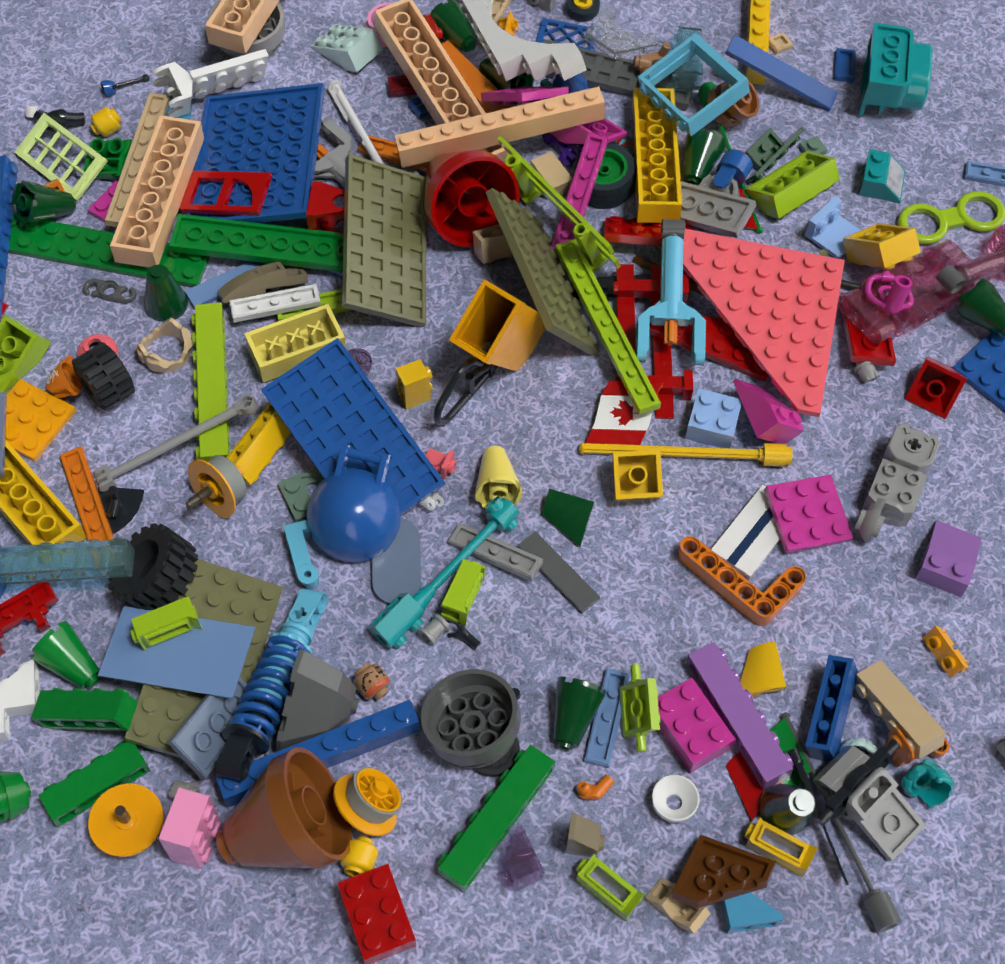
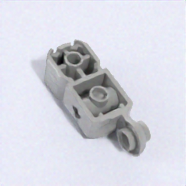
M908 423L895 427L854 529L859 530L862 539L866 543L869 542L871 536L877 538L883 522L897 527L907 526L925 484L927 473L933 464L940 446V442L934 433L928 436L921 430L909 428Z

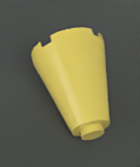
M500 446L486 448L483 452L475 490L476 501L482 503V507L485 508L492 499L499 496L501 499H508L514 505L518 504L523 494L522 487L505 449Z

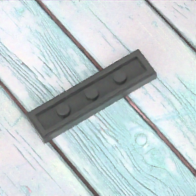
M536 531L518 544L519 549L543 559V564L539 571L581 614L600 600V596Z

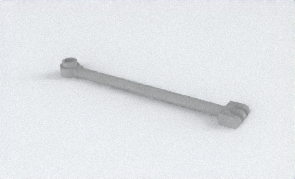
M243 395L233 407L113 469H110L107 464L97 468L93 473L99 490L105 492L110 486H117L114 478L238 414H254L257 410L256 400L252 395Z

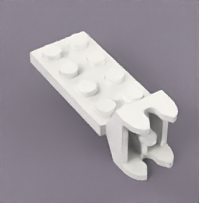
M266 49L195 69L189 71V73L176 62H172L153 71L155 76H162L155 79L153 84L156 87L168 86L166 92L169 96L172 95L174 99L168 103L169 107H173V109L167 113L169 117H180L190 114L191 99H201L211 93H221L231 87H240L244 83L260 81L265 77L269 55Z

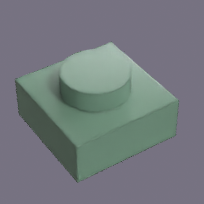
M818 136L799 143V148L803 153L810 151L822 155L827 154L828 149Z

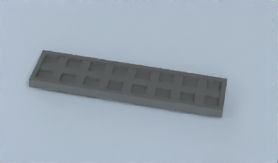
M545 39L543 43L557 44L559 42ZM577 47L582 54L587 69L582 73L587 79L588 86L599 87L603 90L633 97V88L640 87L638 80L640 71L632 67L633 60ZM675 70L654 87L674 88L675 106L687 110L695 88L689 87L692 86L689 83L696 84L689 80H697V78H692L697 76ZM554 72L547 76L552 77ZM678 78H684L686 81H679ZM678 82L686 83L684 84L686 86H680L682 84H679Z

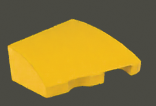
M776 641L766 642L749 649L740 684L744 690L747 689L751 693L752 697H758L760 693L783 691L786 689Z

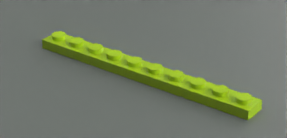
M574 239L556 244V252L638 414L641 415L660 409L661 402L577 240Z

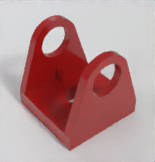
M312 182L306 213L308 229L344 233L336 228L337 223L344 220V207H338L333 202L338 197H345V190L323 182Z

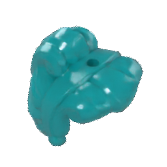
M924 759L919 765L914 766L903 775L901 787L907 796L911 798L918 796L929 809H932L934 805H941L948 800L954 787V780L947 770L930 759Z

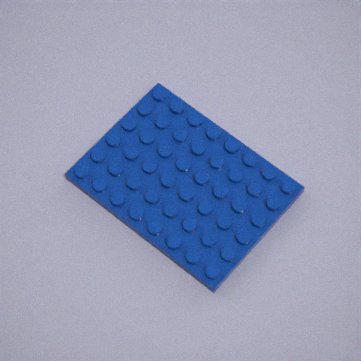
M323 83L206 96L201 124L204 141L194 170L272 173V180L260 216L186 213V215L252 223L307 218L306 213L312 182L314 181L325 93ZM200 182L193 204L216 205L224 182ZM235 183L227 206H251L253 196L250 188L244 184Z

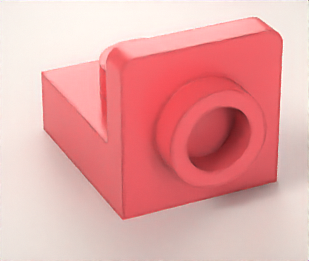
M429 448L425 455L442 479L445 480L448 473L452 474L457 465L454 451L450 450L446 455Z

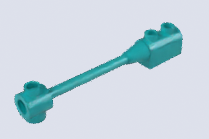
M499 496L492 499L485 507L488 512L486 518L489 523L432 582L422 587L412 596L409 593H400L366 627L382 645L389 649L393 646L396 649L400 648L407 641L404 634L409 629L414 632L421 627L424 622L421 617L435 595L436 590L458 569L463 559H467L495 529L499 531L506 529L509 532L518 525L519 522L515 518L519 515V510L511 501L506 498L501 499Z

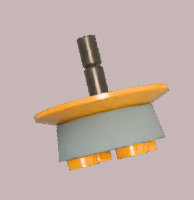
M221 455L213 456L208 462L201 459L192 461L188 467V477L195 495L186 502L187 510L202 502L219 517L228 518L232 516L236 510V502L244 499L247 493L246 484L243 479L244 473L241 467L234 465L230 460Z

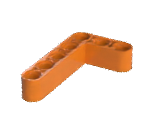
M687 536L681 540L677 554L679 561L757 626L768 625L800 593L806 581L805 571L798 566H792L786 569L763 593L699 539ZM685 549H691L694 553H688ZM702 564H709L712 568H706ZM721 579H726L730 583H724L721 581ZM789 579H794L798 583H792ZM744 594L749 599H743L739 595ZM773 594H778L783 599H778ZM758 610L766 611L767 615L759 613Z

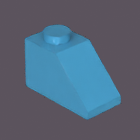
M751 892L720 901L727 934L779 926L784 920L780 912Z

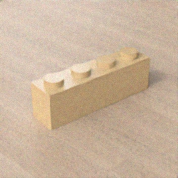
M882 660L856 674L855 689L861 698H865L870 703L873 712L884 719L889 731L893 727L901 730L918 760L944 745L945 731Z

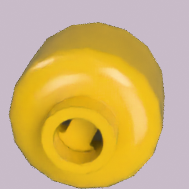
M105 106L91 115L93 123L90 126L96 135L101 134L107 138L121 129L120 123L122 120L114 108L110 109Z
M358 836L357 839L350 840V852L344 859L340 860L344 873L353 877L374 869L379 852L372 844L373 841L370 838Z

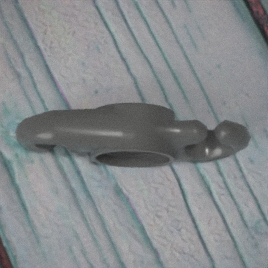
M91 279L83 286V292L86 295L90 294L88 289L90 286H97V289L91 292L92 296H99L105 301L127 304L132 302L137 295L136 290L131 287L129 289L131 295L128 297L122 296L123 292L128 290V287L119 286L113 280ZM108 288L116 289L112 294L104 293Z

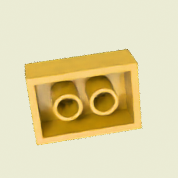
M876 223L843 238L848 261L856 263L858 266L868 265L870 268L879 267L882 270L894 268L896 263L910 261L914 255L921 253L914 227Z

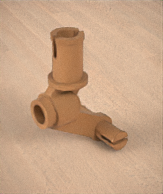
M665 42L658 52L639 56L635 55L632 67L639 70L640 74H642L651 67L652 63L655 64L666 56L671 45Z

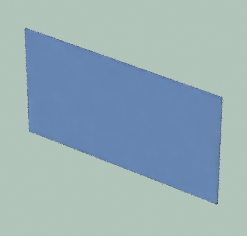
M123 606L98 676L233 699L256 627L199 618L203 630L193 628V630L151 647L147 646V650L144 651L141 644H135L130 630L134 629L131 619L152 610Z

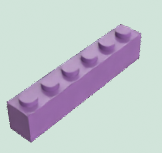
M715 642L688 654L687 664L709 702L736 739L735 745L764 791L790 778L793 770L792 759L787 753H783L779 747L780 742L777 735L773 731L770 732L766 726V718L762 711L756 710L751 693L747 689H743L740 684L739 674L734 668L731 669L727 663L728 658L722 648L719 649Z

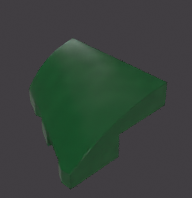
M549 489L542 517L549 523H553L560 533L568 536L575 546L581 547L594 507V501Z

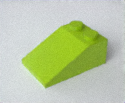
M4 315L0 322V393L5 392V394L41 361L51 344L50 340L32 328L7 315Z

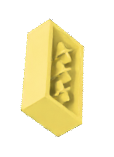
M329 304L244 333L247 349L263 383L280 377L336 338L346 348L345 336Z

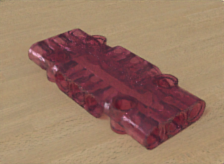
M945 240L934 247H924L921 254L917 257L914 255L910 261L898 262L894 268L888 270L881 269L875 273L881 274L883 271H889L890 274L895 276L903 275L912 280L911 291L914 304L909 309L889 314L886 309H881L876 304L873 305V303L869 302L864 292L867 278L862 281L860 287L839 296L838 307L872 343L880 344L892 336H901L904 330L910 326L917 328L949 310L955 303H959L958 298L965 291L969 292L979 280L983 278L987 280V275L985 273L967 280L963 288L957 293L950 294L936 279L937 274L947 265H952L956 270L975 264V262L952 240ZM873 281L871 293L880 300L878 289L883 285L892 286L893 282ZM883 291L885 296L888 295L889 291Z

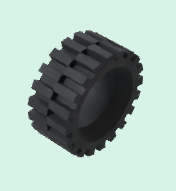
M154 523L150 525V528L147 526L142 527L141 533L135 532L132 534V540L130 542L126 540L122 545L124 547L122 552L118 551L115 555L117 561L110 566L113 573L108 574V580L111 582L108 584V588L112 591L113 597L129 607L155 610L180 600L178 597L181 593L186 594L188 591L186 585L192 583L195 578L191 574L197 571L198 565L194 562L198 560V555L195 553L197 550L190 542L164 524L157 525Z

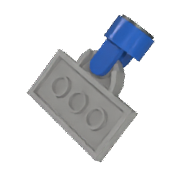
M727 150L717 165L718 173L716 175H707L699 186L681 181L682 210L680 220H685L687 225L738 238L756 208L755 200L739 197L738 185L744 183L753 168L750 157L740 150Z

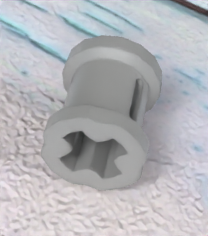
M434 614L432 616L433 620L424 628L421 627L418 630L420 637L430 646H434L436 639L444 632L450 630L449 624L439 614Z

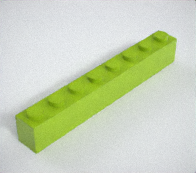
M222 302L195 305V314H191L192 326L196 327V332H192L193 345H196V350H193V362L197 364V369H193L194 382H198V388H194L195 402H198V407L194 408L195 419L199 421V424L229 409L225 316ZM229 419L196 436V440L200 442V446H196L197 459L208 462L215 455L228 456L231 452Z

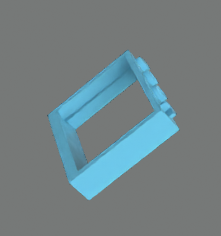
M696 33L638 76L640 92L644 96H649L655 107H660L669 120L673 119L682 132L686 131L690 136L694 135L750 92L748 79ZM694 55H697L732 87L691 118H687L654 86Z

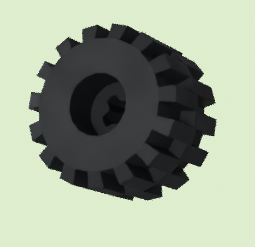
M104 342L72 360L73 369L78 380L89 397L102 410L106 411L135 393L134 383L126 367L117 354Z

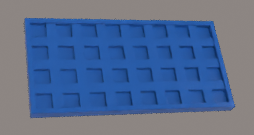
M338 338L261 389L264 396L324 479L335 472L341 447L343 444L350 445V448L378 455L383 453L390 454L385 482L390 485L395 496L398 497L401 515L445 485V481ZM348 458L346 469H361L377 475L379 465Z

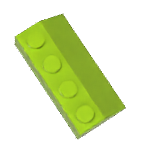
M805 151L747 187L746 192L752 200H755L757 206L765 215L776 219L783 218L787 213L801 207L804 202L815 198L818 193L829 189L840 180L835 157Z

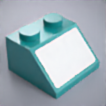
M869 149L864 163L859 195L900 203L905 177L904 168L890 153Z

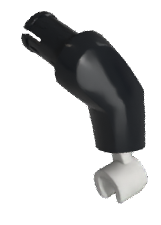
M25 105V116L33 118L35 123L45 113L64 128L67 125H85V114L83 112L69 113L64 109H56L48 113L38 110V105ZM48 126V128L46 129L49 131H56L50 126Z

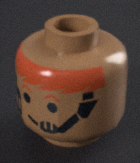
M367 663L354 673L355 679L353 684L364 699L371 700L375 698L378 701L389 692L387 687L390 685L391 680L379 664L371 665Z

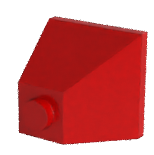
M928 356L922 364L905 399L946 419L968 378L950 366Z

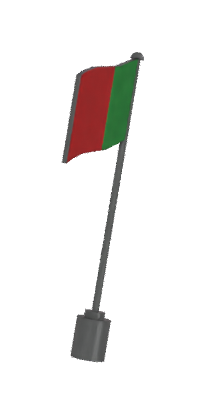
M784 712L781 715L782 720L770 732L773 731L777 735L780 742L779 747L783 753L789 755V750L798 748L804 761L806 774L811 773L813 778H815L817 773L789 718L791 715L788 712ZM739 751L728 762L726 768L752 822L760 813L759 802L766 790L763 791ZM793 767L790 778L778 784L786 783L797 786L801 782L797 770ZM821 792V795H822V797H823V799H824V801H825V803H826V802L828 801V799H827V798L825 797V795ZM833 817L869 890V893L865 895L867 899L863 901V904L877 932L882 933L895 928L902 923V920L888 892H881L880 889L874 890L839 817Z

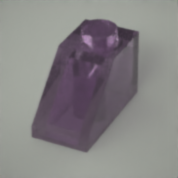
M522 825L516 828L504 861V871L501 872L506 886H512L514 893L543 880L545 874Z

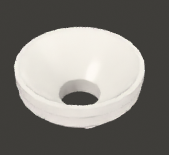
M665 776L656 783L653 789V807L656 813L666 821L673 823L684 822L695 814L699 806L698 790L694 783L684 776ZM677 796L681 800L682 806L677 810L670 809L666 803L667 798Z

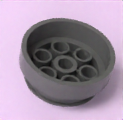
M468 669L445 677L431 689L422 706L421 723L431 748L438 756L460 767L481 768L497 762L510 750L519 732L521 713L512 687L502 677L486 670ZM504 720L500 724H495L498 721ZM479 725L478 727L471 729L472 726ZM454 729L452 732L446 733L448 730ZM465 746H469L466 750H460Z

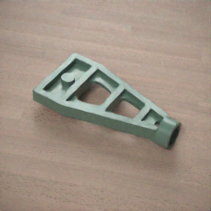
M318 470L297 474L278 482V486L296 522L307 519V507L310 500L307 486L312 483L321 482L324 479Z

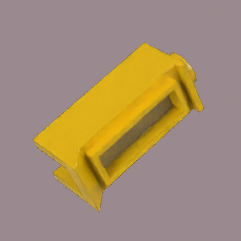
M759 818L756 825L751 823L744 836L749 839L745 847L765 858L776 861L778 865L801 877L808 870L818 847L808 845L763 821L762 818Z

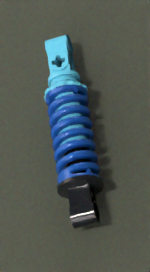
M301 589L286 622L282 623L279 632L269 635L266 649L262 652L261 660L258 661L255 667L256 670L252 673L250 682L245 687V693L240 697L239 704L234 710V716L230 718L222 731V735L227 743L216 762L215 771L218 776L244 781L248 776L255 756L268 752L270 747L268 738L274 735V726L279 724L281 720L279 715L283 713L286 696L290 695V678L299 649L312 654L309 645L313 640V633L321 615L327 607L328 597L326 593Z

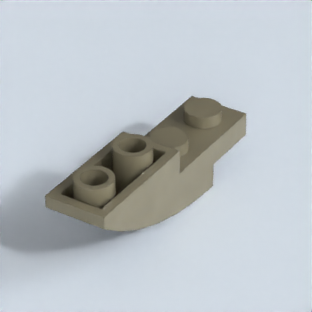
M281 262L270 263L236 276L218 290V296L223 303L230 304V300L266 294V289L277 290L282 286L298 287L301 284L308 283V275L302 267L285 269Z

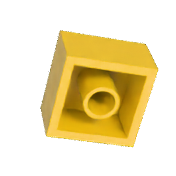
M660 450L612 453L615 501L658 499L663 497Z

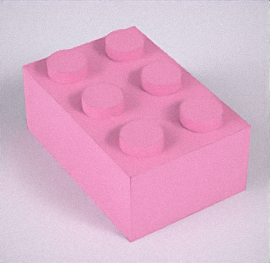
M178 788L159 836V840L171 861L201 870L204 862L208 863L213 852V848L210 847L211 843L222 828V822H220L210 796Z

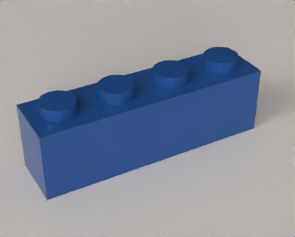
M828 655L805 745L810 758L831 762L838 755L856 682V674L858 673L853 658Z

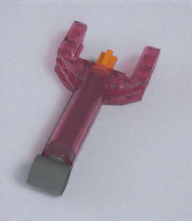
M1005 224L997 227L991 238L988 239L989 254L954 267L947 265L937 274L936 279L950 294L957 293L963 286L1002 271L1005 272Z

